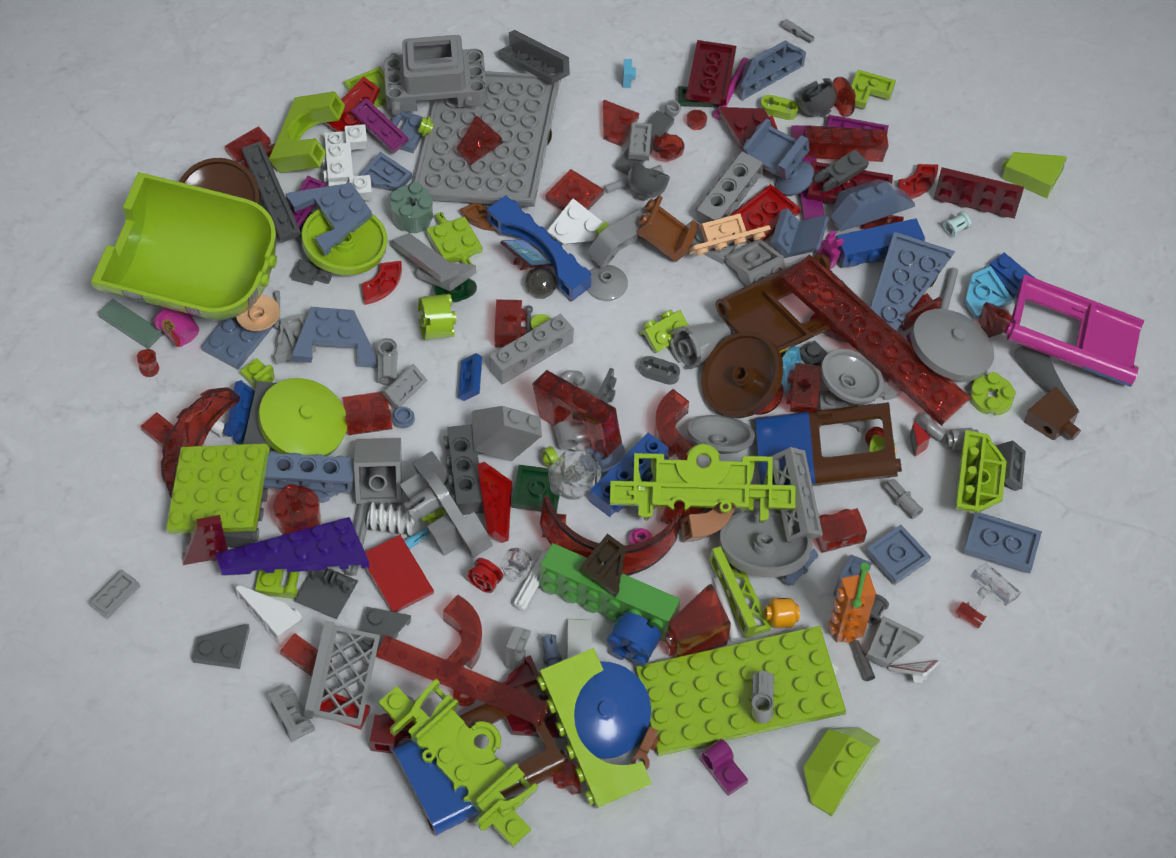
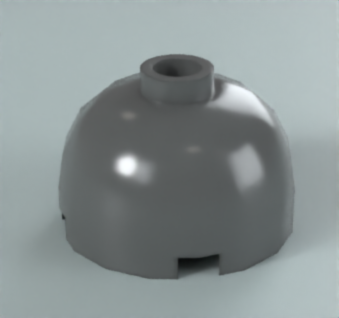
M830 78L822 79L823 83L820 84L817 81L812 82L798 92L799 98L795 97V100L804 113L823 117L831 112V108L837 100V92Z
M635 163L631 164L628 174L630 188L637 192V197L648 200V197L661 195L670 180L669 175L652 168H645V166Z

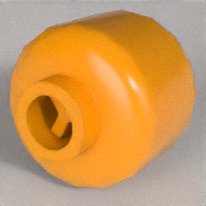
M773 598L768 606L764 607V619L768 620L772 628H791L799 621L800 608L792 598Z

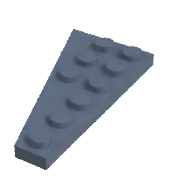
M897 232L893 233L859 341V349L877 355L881 352L952 258L955 251Z

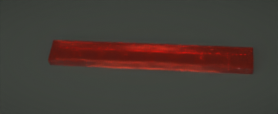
M388 635L385 636L376 655L381 660L431 681L438 679L440 685L537 726L541 725L549 707V703Z

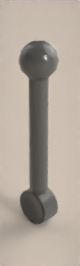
M530 305L525 307V312L527 313L526 334L530 332L531 313L533 312V307Z

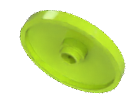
M318 209L313 212L303 225L301 237L303 250L310 261L325 271L339 275L364 273L378 265L385 255L387 248L386 229L374 214L354 233L350 232L345 236L341 244H336L331 248V252L326 256L323 255L317 246L315 237L333 229Z
M290 378L276 383L265 393L258 408L257 420L260 432L266 442L280 454L300 453L301 455L321 454L329 456L339 447L346 434L347 415L341 401L329 388L310 379Z

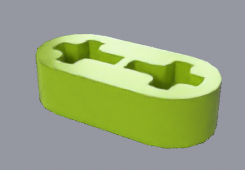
M765 95L761 99L760 108H764L769 116L793 120L798 115L799 106L797 102L790 99Z

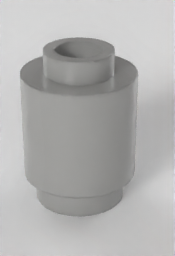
M973 428L950 429L949 434L945 436L946 446L950 447L951 451H961L965 430L979 431L977 429L973 430Z

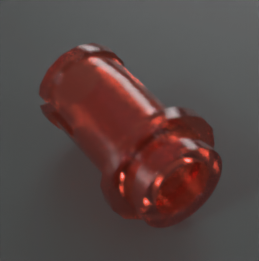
M962 601L955 612L959 615L958 618H964L979 629L982 625L980 621L983 622L987 616L972 608L969 602L965 603Z

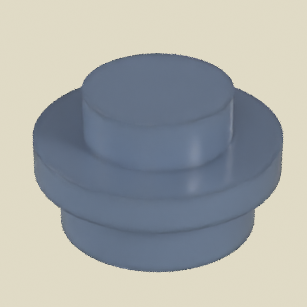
M399 407L393 413V423L399 428H408L415 421L414 412L408 407Z

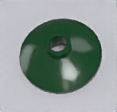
M469 278L451 291L437 285L434 287L435 295L450 294L452 302H460L467 299L477 291L476 283Z

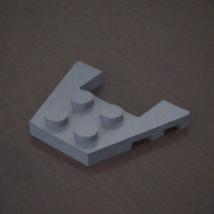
M352 183L286 194V200L295 212L316 204L333 229L315 237V242L324 256L328 255L331 252V248L336 244H341L345 236L350 232L354 233L372 217V211Z
M323 307L310 308L291 361L311 363L313 358L312 345L355 348L357 366L377 367L378 359L354 310Z

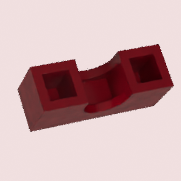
M387 713L382 715L375 714L369 741L371 751L393 754L391 749L395 748L399 741L411 738L408 730L415 723L411 721L399 733L393 736L390 733V727L395 723L394 720Z

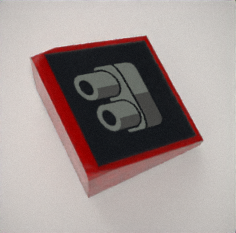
M916 422L913 423L910 432V440L915 457L927 449L930 436Z

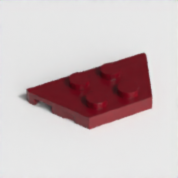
M720 107L718 110V114L743 152L745 141L753 136L757 126L762 124L766 118L771 121L764 108ZM771 121V126H772L773 128L777 129V128L775 127V125L773 124V122Z
M531 655L524 659V663L517 670L514 669L508 675L507 680L494 690L495 697L522 685L529 694L552 738H563L560 736L555 724V713L551 714L546 704V700L549 699L545 690L541 691L536 678L540 676ZM520 710L505 718L512 735L540 737L526 711Z

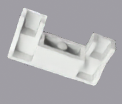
M345 126V131L325 133L326 154L323 159V166L327 165V170H323L324 182H329V186L352 183L363 200H372L370 175L353 176L351 150L368 149L366 126Z

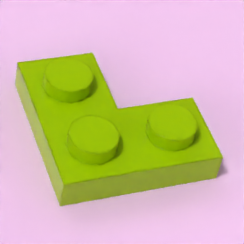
M857 69L846 98V104L865 109L870 94L890 100L896 80Z

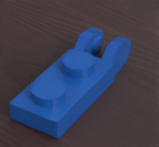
M242 380L235 382L233 396L239 398L231 403L229 421L224 427V433L229 437L234 436L233 440L237 444L244 441L255 391Z

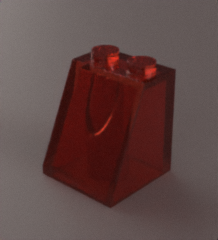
M712 584L707 585L669 621L668 632H666L667 640L664 643L668 656L672 655L673 658L727 645L731 622Z

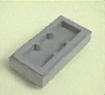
M631 122L628 159L649 160L652 124Z
M412 364L382 394L395 409H398L428 380Z
M121 570L89 604L108 619L140 587V584L125 571Z

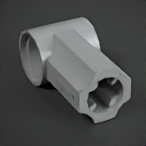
M383 338L377 345L378 382L390 385L397 378V344L391 338Z
M597 420L576 424L572 421H562L554 427L561 450H571L578 446L579 443L601 440L600 424Z
M759 671L753 674L752 717L756 722L762 724L771 721L774 714V674L768 671ZM764 706L768 709L759 710L758 707Z

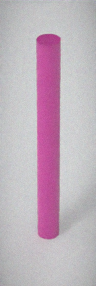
M742 58L730 81L726 106L718 105L713 115L715 119H721L718 110L720 107H727L743 75L744 64L749 60L748 58Z

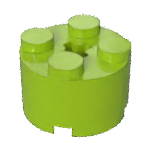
M450 294L418 298L417 309L420 312V319L418 321L423 339L432 340L454 337L453 324H456V314L450 308L452 306Z

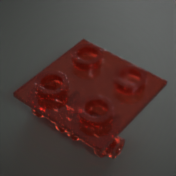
M382 392L342 397L347 415L348 436L393 429L389 403Z

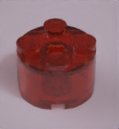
M289 484L276 496L273 503V511L276 525L283 535L321 524L319 498L311 489Z

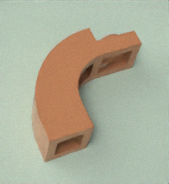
M718 504L715 508H708L706 513L689 514L681 519L683 541H699L722 529L732 517L735 506L731 504V511L723 514L720 511V504Z

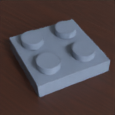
M901 524L866 547L865 550L866 554L895 585L931 559V556Z

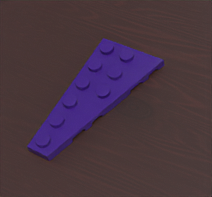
M350 517L215 554L221 575L250 574L253 570H265V573H274L275 569H287V572L325 570L329 566L349 569V565H361V568H370L369 560Z

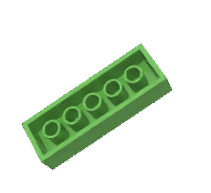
M552 543L540 564V588L549 594L563 597L569 603H577L589 612L602 614L612 622H616L619 615L623 616L625 612L640 615L648 620L647 625L653 628L655 625L661 633L660 640L665 643L667 642L678 621L680 598L623 573L620 578L619 593L614 597L579 571L581 565L587 559L586 557Z

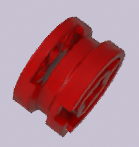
M478 558L475 561V566L471 567L466 573L468 580L476 588L486 593H492L496 589L497 584L504 578L499 567L484 558Z

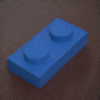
M477 353L461 360L458 398L463 401L480 394L482 356Z

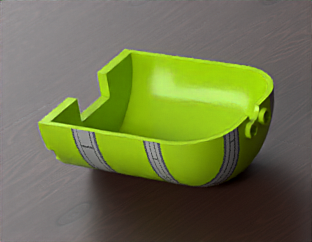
M138 172L123 205L126 221L115 246L106 245L91 280V284L96 290L207 319H231L249 310L258 301L265 287L269 284L272 268L274 269L277 263V256L275 255V225L269 213L262 206L251 200Z

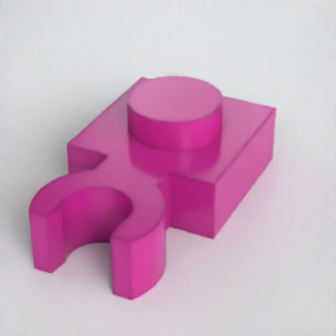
M836 231L827 234L826 240L821 242L820 249L816 252V254L822 253L829 258L830 269L835 267L841 254L837 248L842 246L844 242L842 238L835 240Z

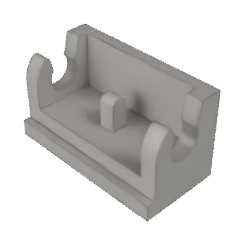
M290 685L268 693L270 705L291 742L315 731V727L310 719L303 717L304 708Z

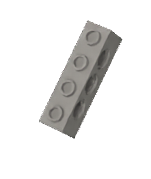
M743 151L738 157H734L729 165V169L721 173L715 187L712 186L709 189L705 200L700 201L696 206V221L702 224L729 217L761 177L763 162Z
M560 313L489 355L490 371L502 385L572 344L574 328Z

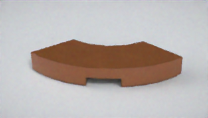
M473 203L459 209L460 215L465 217L471 225L483 230L497 231L487 221V208L480 203Z

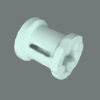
M960 211L953 219L945 220L943 227L950 237H955L959 231L971 227V220L964 211Z

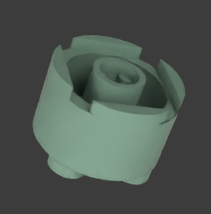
M414 182L410 185L402 186L391 193V220L398 230L419 233L430 226L433 218L432 196L420 183Z

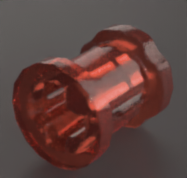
M151 349L141 350L137 354L140 373L145 377H153L159 372L156 353Z

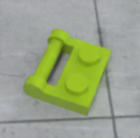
M275 569L274 573H265V570H259L255 591L267 596L296 598L298 592L296 586L300 571L290 572L287 586L281 587L285 569Z

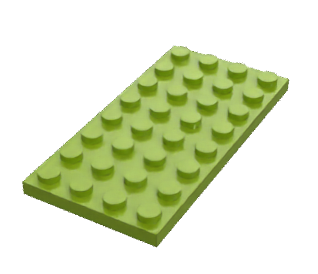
M820 626L650 663L644 667H636L638 678L644 684L650 698V726L658 730L656 736L660 737L656 746L658 757L712 745L720 739L729 741L846 714V708ZM759 671H768L774 674V714L771 721L762 724L756 722L752 717L753 674ZM764 706L758 707L759 710L768 709Z

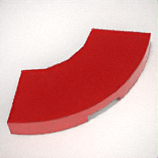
M918 164L916 172L906 179H898L897 187L905 191L911 199L923 195L933 186L938 173V165Z
M401 261L380 263V270L377 275L370 281L362 283L364 305L382 300L397 287L402 275Z

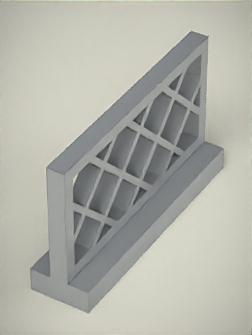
M324 621L303 717L309 719L318 717L361 726L380 635L335 626L334 622ZM336 634L347 635L351 642L340 648L335 640ZM363 639L374 641L373 648L365 653L358 645V642ZM354 645L360 656L349 661L343 651ZM340 654L346 664L336 670L330 661L331 658ZM363 659L368 665V670L359 675L353 664ZM349 667L355 678L345 684L338 673ZM335 676L341 687L330 692L325 683L328 679ZM359 681L364 690L363 693L354 697L348 687ZM345 690L351 700L340 706L334 695ZM329 698L336 707L330 713L319 711L321 703ZM354 703L359 711L358 718L348 717L343 709Z

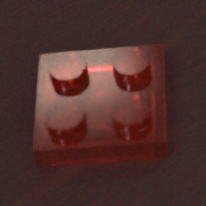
M570 169L545 195V200L563 211L570 201L574 199L589 210L604 195V189Z

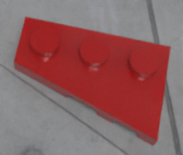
M363 76L341 99L345 107L339 121L325 122L324 124L335 132L345 131V126L363 125L352 115L351 111L366 98L374 105L380 92L379 88Z
M486 462L479 463L477 466L487 533L501 543L509 541L512 481Z

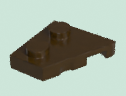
M607 533L581 565L579 571L616 597L620 589L619 585L626 547Z

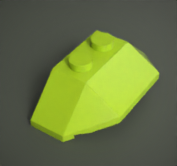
M965 430L954 502L956 509L979 513L1003 500L1007 461L991 441L992 439L988 434Z
M860 727L828 729L803 767L811 805L832 817L876 749L880 739Z

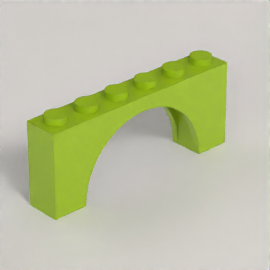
M592 648L538 672L540 677L536 679L541 691L545 690L549 699L546 700V704L550 713H555L559 721L555 724L560 736H565L568 745L565 746L570 759H575L578 766L575 769L576 775L580 783L584 781L587 791L584 792L589 805L594 804L596 809L651 785L652 782L643 761L631 765H616L605 762L594 756L584 746L578 736L574 721L577 697L587 681L603 671L596 651Z

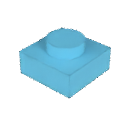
M624 59L623 88H631V81L636 78V68L632 67V59Z

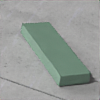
M114 299L98 312L101 319L147 349L163 335L162 330H158L153 324Z

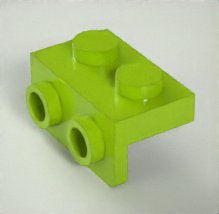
M670 309L660 315L662 319L655 322L652 319L643 324L644 329L639 331L640 336L645 335L654 353L670 346V340L673 339L674 335L671 333L674 329L689 326L681 310L673 312Z

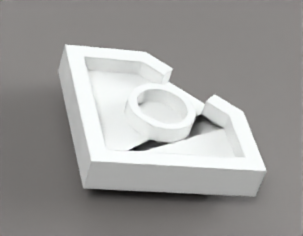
M572 199L547 232L562 245L589 243L595 240L596 230L604 222L576 200Z

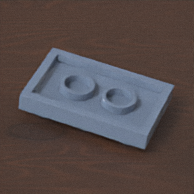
M236 317L223 320L204 342L202 351L239 370L274 325L262 331H250L243 328L238 323Z
M975 512L963 553L1030 574L1042 531Z

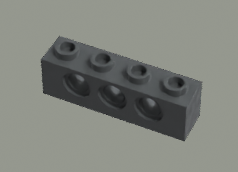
M472 424L447 427L448 436L443 437L444 447L449 449L450 455H446L447 469H452V474H448L449 488H454V494L450 495L462 515H469L473 512L475 514L484 513L477 466L479 458L478 452L474 451ZM469 488L470 490L464 491L462 489Z

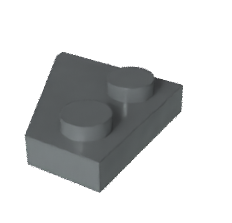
M249 624L197 637L192 656L193 663L240 669L250 630Z

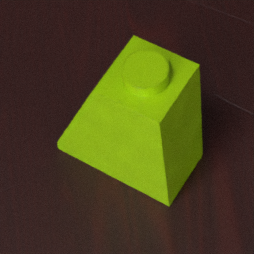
M1013 152L1010 159L1006 158L1001 170H1004L1002 179L1012 184L1023 186L1026 190L1048 198L1064 169L1067 157Z

